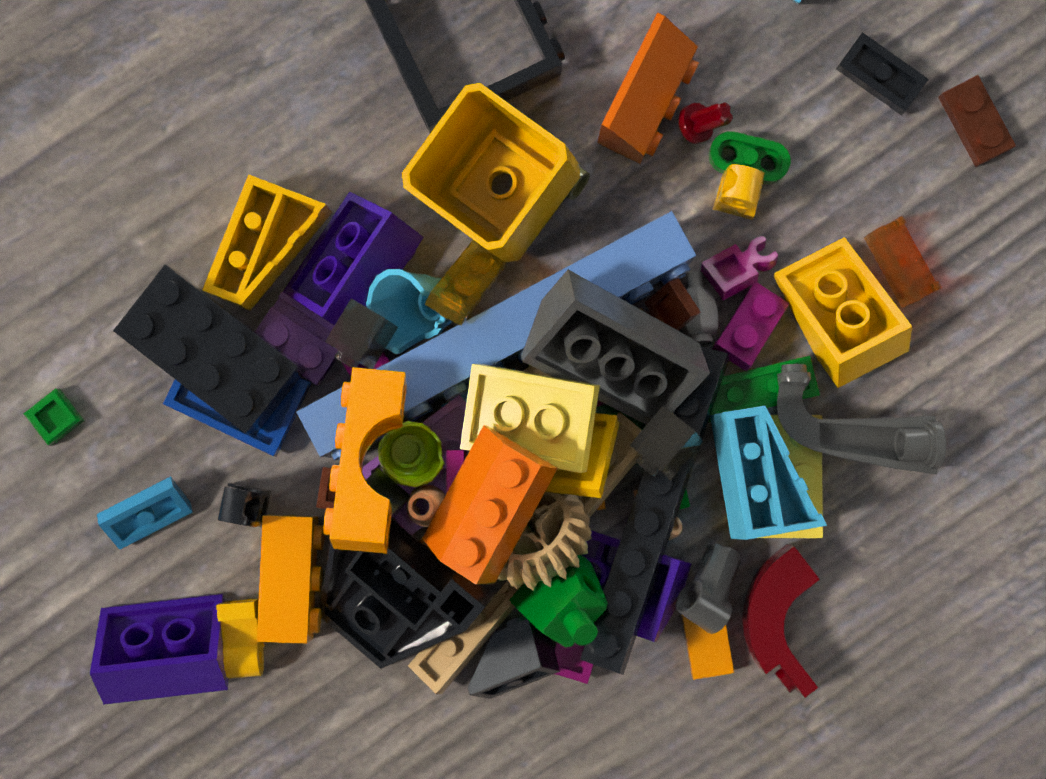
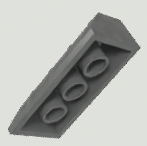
M569 269L541 300L521 355L523 362L552 377L600 385L599 401L655 430L710 374L699 342Z

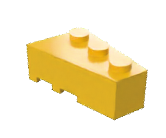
M248 174L202 291L226 302L251 310L329 218L332 211L325 203Z

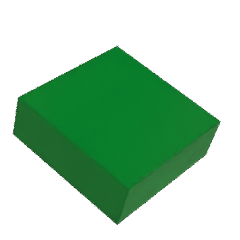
M57 388L23 413L48 446H53L85 421L64 393Z

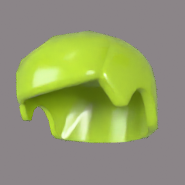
M403 422L401 428L387 432L380 440L378 449L380 466L383 472L396 484L409 487L422 486L432 482L443 468L444 460L442 457L441 440L435 432L431 431L423 423Z

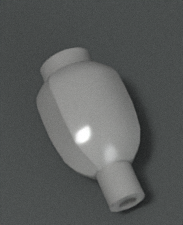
M691 271L686 273V290L701 313L680 330L681 333L696 340L703 347L713 344L712 336L718 330V312L714 295L710 290L703 287L702 272Z

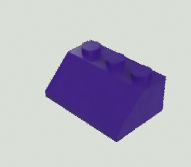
M349 191L283 293L352 338L357 339L362 330L369 324L366 302L369 287L375 277L387 269L403 270L407 262L415 255L416 249L424 237L392 212Z
M223 594L101 608L90 676L103 705L228 690L229 678H227L224 670L221 622H218L216 608L217 604L225 601Z

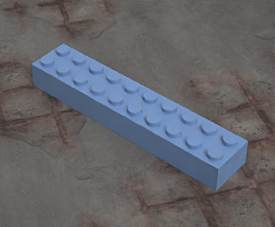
M671 211L376 370L405 372L407 393L403 419L408 418L409 421H417L434 411L431 404L445 398L446 401L450 402L458 395L468 392L469 388L467 385L470 381L472 364L479 363L505 368L504 365L517 358L520 364L525 363L522 361L521 355L541 300L568 269L633 305L648 297L650 292L654 290L652 286L660 281L665 285L669 281L685 277V273L691 270L689 264L696 257V254ZM342 387L296 412L319 456L333 457L334 461L338 459L340 461L341 449L335 448L338 423H345L347 408L341 407ZM385 434L381 435L375 441L381 440Z

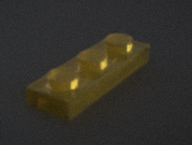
M472 240L430 292L425 305L438 312L444 318L450 319L462 326L509 262L502 261L475 240Z

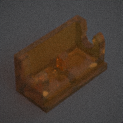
M900 216L889 224L875 229L864 237L902 308L943 288L939 280L935 281L905 226L907 222L904 216Z

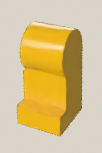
M729 165L722 174L713 210L752 220L758 205L765 175L764 172L749 166Z
M259 598L224 601L216 605L218 622H221L224 670L229 679L263 675V647L265 644L264 642H257Z

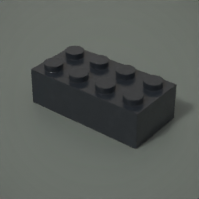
M166 264L113 330V332L248 435H256L306 371L181 273Z

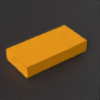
M681 614L693 680L734 673L726 625L717 633L710 634Z

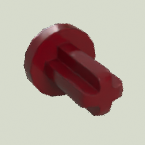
M694 102L683 107L678 119L682 135L692 144H700L709 140L713 135L714 129L728 125L733 120V115L730 113L731 106L723 102L706 107L701 103Z

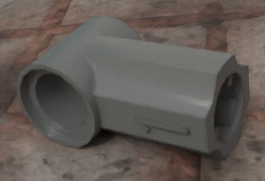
M717 543L707 545L694 581L684 586L676 600V610L710 634L717 633L723 629L731 617L732 605L727 601L741 563V555L737 551Z

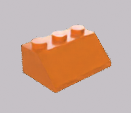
M657 12L601 124L597 142L641 164L645 154L652 157L655 154L664 135L657 130L663 118L671 121L682 99L675 94L681 82L689 85L699 65V62L693 60L698 46L666 16Z
M483 425L422 539L440 562L474 584L495 583L558 468L489 426Z

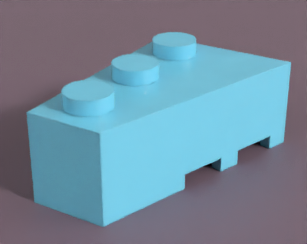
M766 406L710 415L731 539L748 540L827 526L822 514H818L807 493L809 489L804 479L798 476L788 456L790 452Z

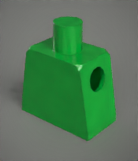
M577 555L580 561L579 568L568 566L565 569L567 572L566 579L559 577V575L552 577L551 587L545 585L543 581H538L534 591L527 588L524 583L509 599L511 604L540 632L566 648L571 647L574 643L584 646L596 638L598 630L594 622L607 609L608 605L591 562L582 555Z

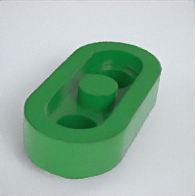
M727 131L718 135L712 142L708 153L710 164L719 173L723 174L731 164L749 166L764 172L763 184H774L780 181L789 171L791 164L790 154L782 144L734 131ZM722 150H733L735 160H725L722 157ZM764 158L771 159L774 163V170L767 171L763 169L761 160Z

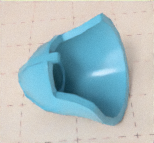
M387 269L378 274L369 287L366 302L368 321L374 336L384 348L395 354H400L423 339H430L440 334L445 327L454 321L458 310L454 289L445 280L426 274L410 273L401 269Z

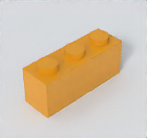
M263 515L257 642L307 644L313 639V633H319L321 609L314 607L315 591L321 592L323 568L316 567L317 550H323L325 535L323 531L324 525H318V516Z

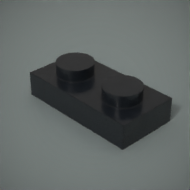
M863 32L836 68L840 73L901 116L929 80Z

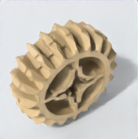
M553 492L544 493L502 569L498 580H508L510 585L516 589L525 583L527 588L534 591L538 581H543L545 585L551 587L552 577L559 575V577L566 579L567 572L565 569L568 566L579 568L580 561L577 555L588 554L586 541L592 539L589 527L590 517L587 510L583 509L584 505L579 496Z

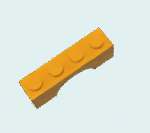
M353 367L351 382H343L341 407L347 408L345 423H338L335 437V448L341 449L339 465H332L329 483L330 491L336 492L334 508H326L323 527L324 535H330L329 539L334 549L387 554L392 517L390 500L378 494L367 484L363 477L362 468L365 455L372 443L381 435L403 426L407 393L405 372Z

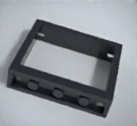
M365 0L429 133H431L451 104L438 110L386 1ZM514 0L543 60L487 86L489 90L505 101L561 75V61L565 59V55L557 38L549 39L543 27L548 24L547 18L538 1L532 3L531 0Z

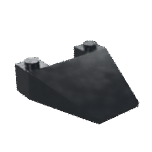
M378 468L365 481L374 491L390 500L392 517L387 554L334 549L330 541L320 609L321 618L382 669L466 631L508 580L500 581L497 579L495 583L476 585L440 562L431 551L394 521L399 511L409 499L410 494Z

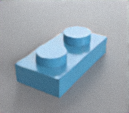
M170 476L98 513L97 519L98 525L120 550L193 513L189 499Z

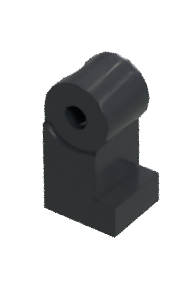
M228 483V486H224L218 520L250 527H262L263 515L267 514L271 490Z

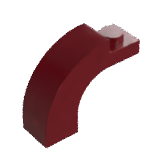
M786 544L759 568L749 585L743 606V631L749 652L759 669L767 674L778 666L780 669L774 674L789 693L796 689L798 693L806 698L818 686L790 651L784 635V621L793 601L820 579L795 546Z

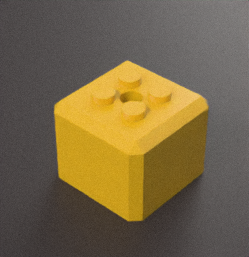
M481 83L464 86L403 170L402 179L403 187L506 263L521 259L580 179V169L578 161L562 141ZM502 173L511 175L513 180L511 189L505 194H495L492 190L494 178Z

